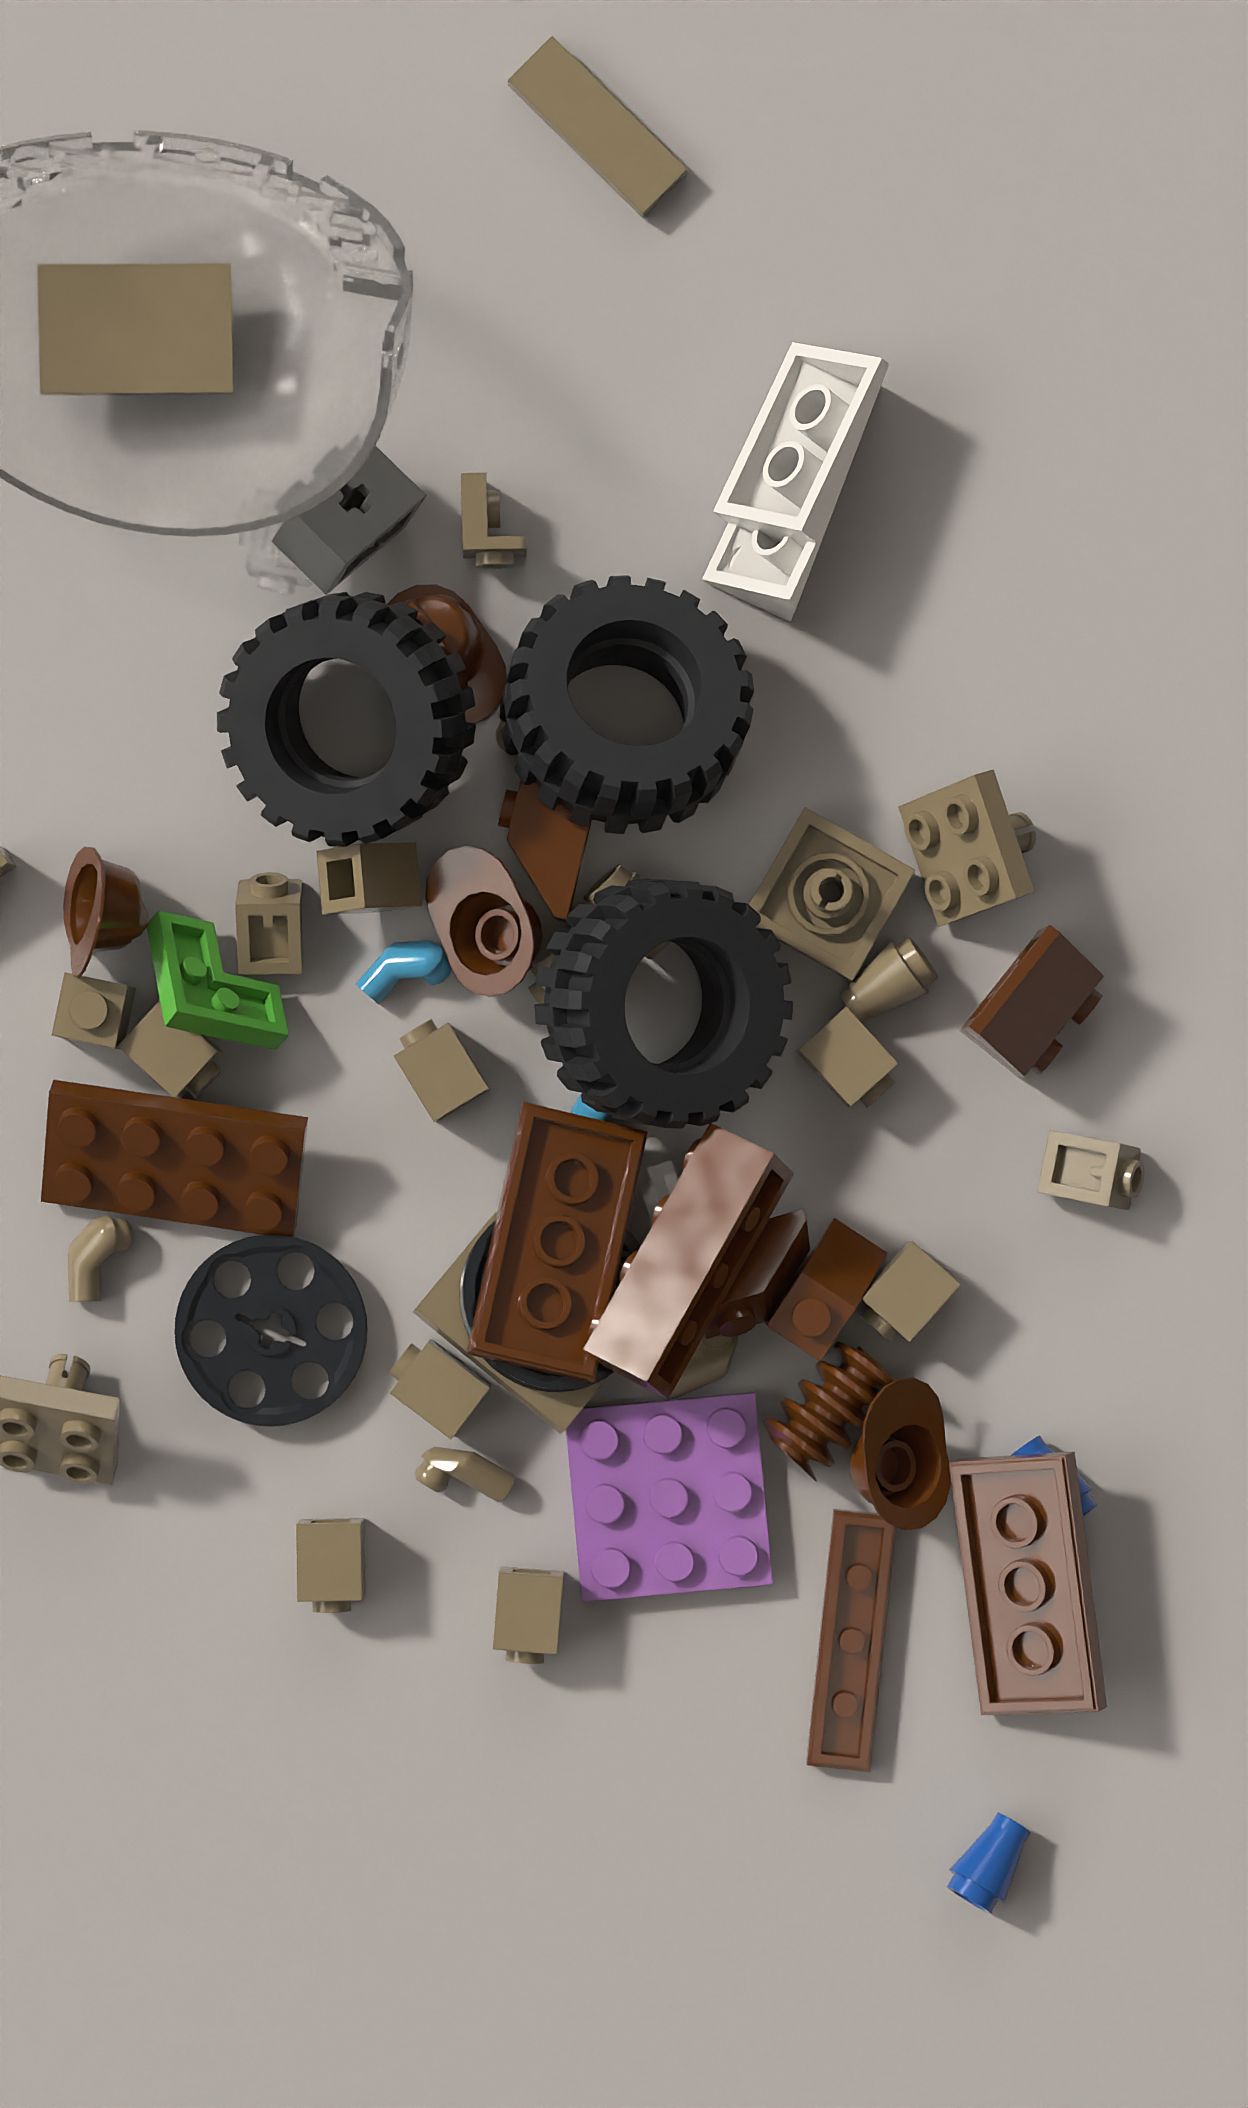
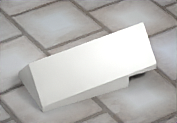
M792 342L713 511L727 521L728 525L702 580L784 620L792 621L889 363L879 357Z

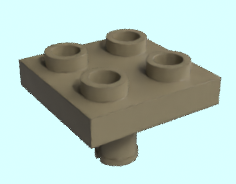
M994 769L975 774L898 806L905 826V835L912 847L925 886V894L932 907L938 927L962 920L1035 892L1022 853L1033 849L1036 843V832L1031 831L1022 835H1015L1014 830L1033 825V823L1022 812L1008 814Z
M804 807L749 905L761 916V922L756 928L772 929L778 941L852 982L913 876L915 869Z
M67 1354L53 1356L50 1360V1370L46 1384L0 1375L1 1466L16 1472L37 1470L58 1474L78 1484H91L94 1482L113 1484L118 1465L120 1398L83 1391L91 1370L90 1365L84 1359L73 1356L69 1376L67 1377V1371L64 1370Z

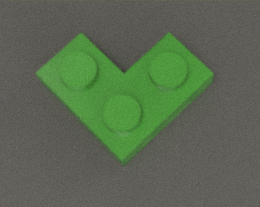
M160 910L155 913L148 922L147 933L164 1026L277 1050L289 1036L279 985L224 973L213 922Z

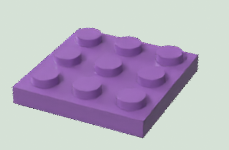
M755 1392L584 1407L567 1427L566 1436L582 1602L773 1584Z

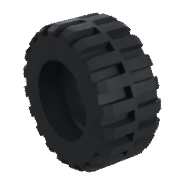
M623 575L610 576L606 587L598 588L596 581L592 579L574 585L569 600L565 595L557 594L544 604L540 617L531 618L521 634L518 647L515 649L500 700L499 718L505 722L501 735L505 751L511 756L519 754L514 770L524 785L529 786L536 782L541 787L537 797L540 802L552 811L559 804L572 811L568 821L585 828L589 820L592 819L605 823V833L624 834L628 824H638L641 833L661 830L667 815L675 823H680L693 816L699 803L708 804L720 791L725 777L729 776L751 725L754 709L749 703L754 694L752 674L748 670H741L747 656L740 641L735 638L729 641L726 640L724 634L728 624L716 611H711L708 615H705L697 608L700 602L698 597L686 590L682 591L680 597L664 591L666 585L664 581L647 578L645 586L631 585V577ZM620 665L641 670L661 682L675 698L682 714L683 729L671 739L654 745L632 746L614 742L595 732L582 720L572 704L568 685L579 674L600 666Z
M348 592L328 594L288 608L284 613L267 619L255 629L256 637L243 642L232 657L234 664L238 668L236 671L224 675L219 691L223 698L230 699L229 707L217 712V732H228L231 744L230 747L221 750L226 768L238 766L244 781L240 782L236 787L245 800L248 802L258 797L266 805L261 811L260 816L275 827L287 821L292 823L291 833L293 837L310 843L322 836L325 837V842L328 846L347 847L358 840L367 844L383 839L417 821L426 812L437 807L450 794L448 786L461 778L468 764V760L462 756L463 749L474 744L476 725L472 722H466L465 711L475 707L476 704L473 687L461 689L456 673L465 670L466 667L458 651L447 656L439 646V643L446 637L443 631L434 622L424 626L418 624L415 621L418 616V610L402 601L390 606L385 604L384 595L363 592L355 596H350ZM341 659L360 666L380 683L390 699L396 720L395 744L388 763L372 775L355 777L333 769L318 757L303 733L299 716V700L302 686L310 670L324 661Z
M645 878L628 880L625 886L611 885L596 892L593 898L595 905L579 904L567 916V922L572 927L568 933H554L546 947L548 952L554 954L550 968L539 966L536 986L545 987L544 1003L534 1005L536 1024L547 1025L549 1036L543 1038L540 1042L546 1059L562 1062L563 1064L557 1070V1077L568 1090L581 1092L582 1103L597 1112L612 1114L615 1119L661 1128L683 1129L686 1124L704 1126L716 1122L721 1115L720 1111L736 1112L749 1101V1095L745 1091L748 1087L762 1089L769 1080L773 1071L767 1067L771 1056L782 1057L788 1038L780 1036L783 1019L792 1020L793 1001L784 1000L783 985L791 984L792 980L788 963H780L775 959L774 953L780 950L781 945L772 929L756 928L761 922L760 914L748 903L734 902L731 892L717 886L700 885L699 882ZM673 942L688 955L696 968L702 989V1007L696 1029L686 1045L668 1060L656 1064L649 1062L641 1054L629 1034L625 1017V997L631 976L641 960L660 944Z

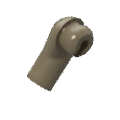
M108 1215L95 1218L70 1244L68 1250L69 1302L101 1301L100 1265L111 1256L113 1251L125 1252L132 1244L133 1232L127 1220L123 1218L112 1220Z
M704 1335L672 1392V1399L725 1377L735 1352L738 1336L726 1337L718 1335L706 1339Z
M433 1447L427 1450L421 1456L425 1460L415 1472L417 1481L437 1493L447 1488L449 1480L453 1476L496 1502H501L506 1498L514 1483L513 1474L476 1452Z

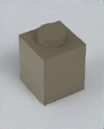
M416 842L361 843L316 851L322 915L379 913L422 906Z
M64 972L52 1036L121 1050L118 1045L127 1034L136 988L85 976L78 978L74 977L71 973Z
M160 1000L118 1045L128 1057L175 1098H182L187 1092L197 1098L221 1072V1069L214 1062L223 1052L205 1035L165 1027Z
M847 1006L797 1050V1053L847 1108L851 1107L858 1100L868 1108L895 1083L888 1075V1072L898 1064L897 1061Z
M431 1019L399 1039L405 1049L395 1054L394 1058L433 1122L441 1120L490 1090L450 1023L437 1028Z
M908 1241L868 1286L861 1300L869 1308L861 1317L889 1342L897 1333L910 1342L961 1284L913 1241Z
M431 1339L422 1350L411 1343L388 1373L398 1380L390 1394L450 1440L491 1387V1384Z
M364 1518L300 1519L296 1524L297 1602H312L313 1612L317 1613L351 1611V1601H362L365 1596Z
M500 1566L493 1650L506 1651V1661L523 1664H543L544 1654L557 1655L564 1571Z

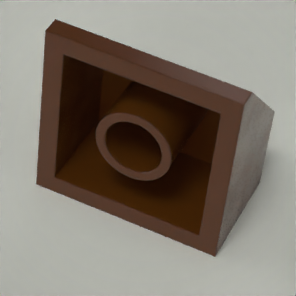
M1049 925L1035 934L959 1031L1018 1078L1025 1077L1030 1069L1041 1075L1063 1047L1055 1038L1067 1022L1072 1019L1080 1025L1103 997L1094 988L1104 975L1058 930Z

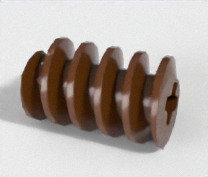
M837 1341L833 1345V1349L841 1365L837 1367L822 1360L821 1362L818 1361L816 1369L823 1384L820 1386L801 1379L798 1387L806 1402L801 1404L784 1397L780 1403L788 1421L784 1423L769 1416H766L763 1420L771 1440L815 1482H817V1479L809 1463L813 1460L831 1467L835 1461L827 1444L832 1442L848 1449L852 1442L844 1426L849 1423L863 1429L866 1415L862 1407L865 1404L870 1406V1403L880 1392V1388L895 1380L860 1346L854 1348Z

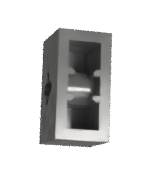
M373 442L353 458L346 452L339 455L320 476L319 480L322 482L320 486L314 491H310L306 486L301 487L279 510V514L285 520L271 542L325 595L331 592L408 525L427 496Z

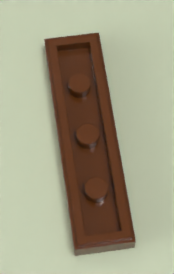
M833 1508L806 1764L809 1766L871 1772L897 1527L889 1525L878 1513Z

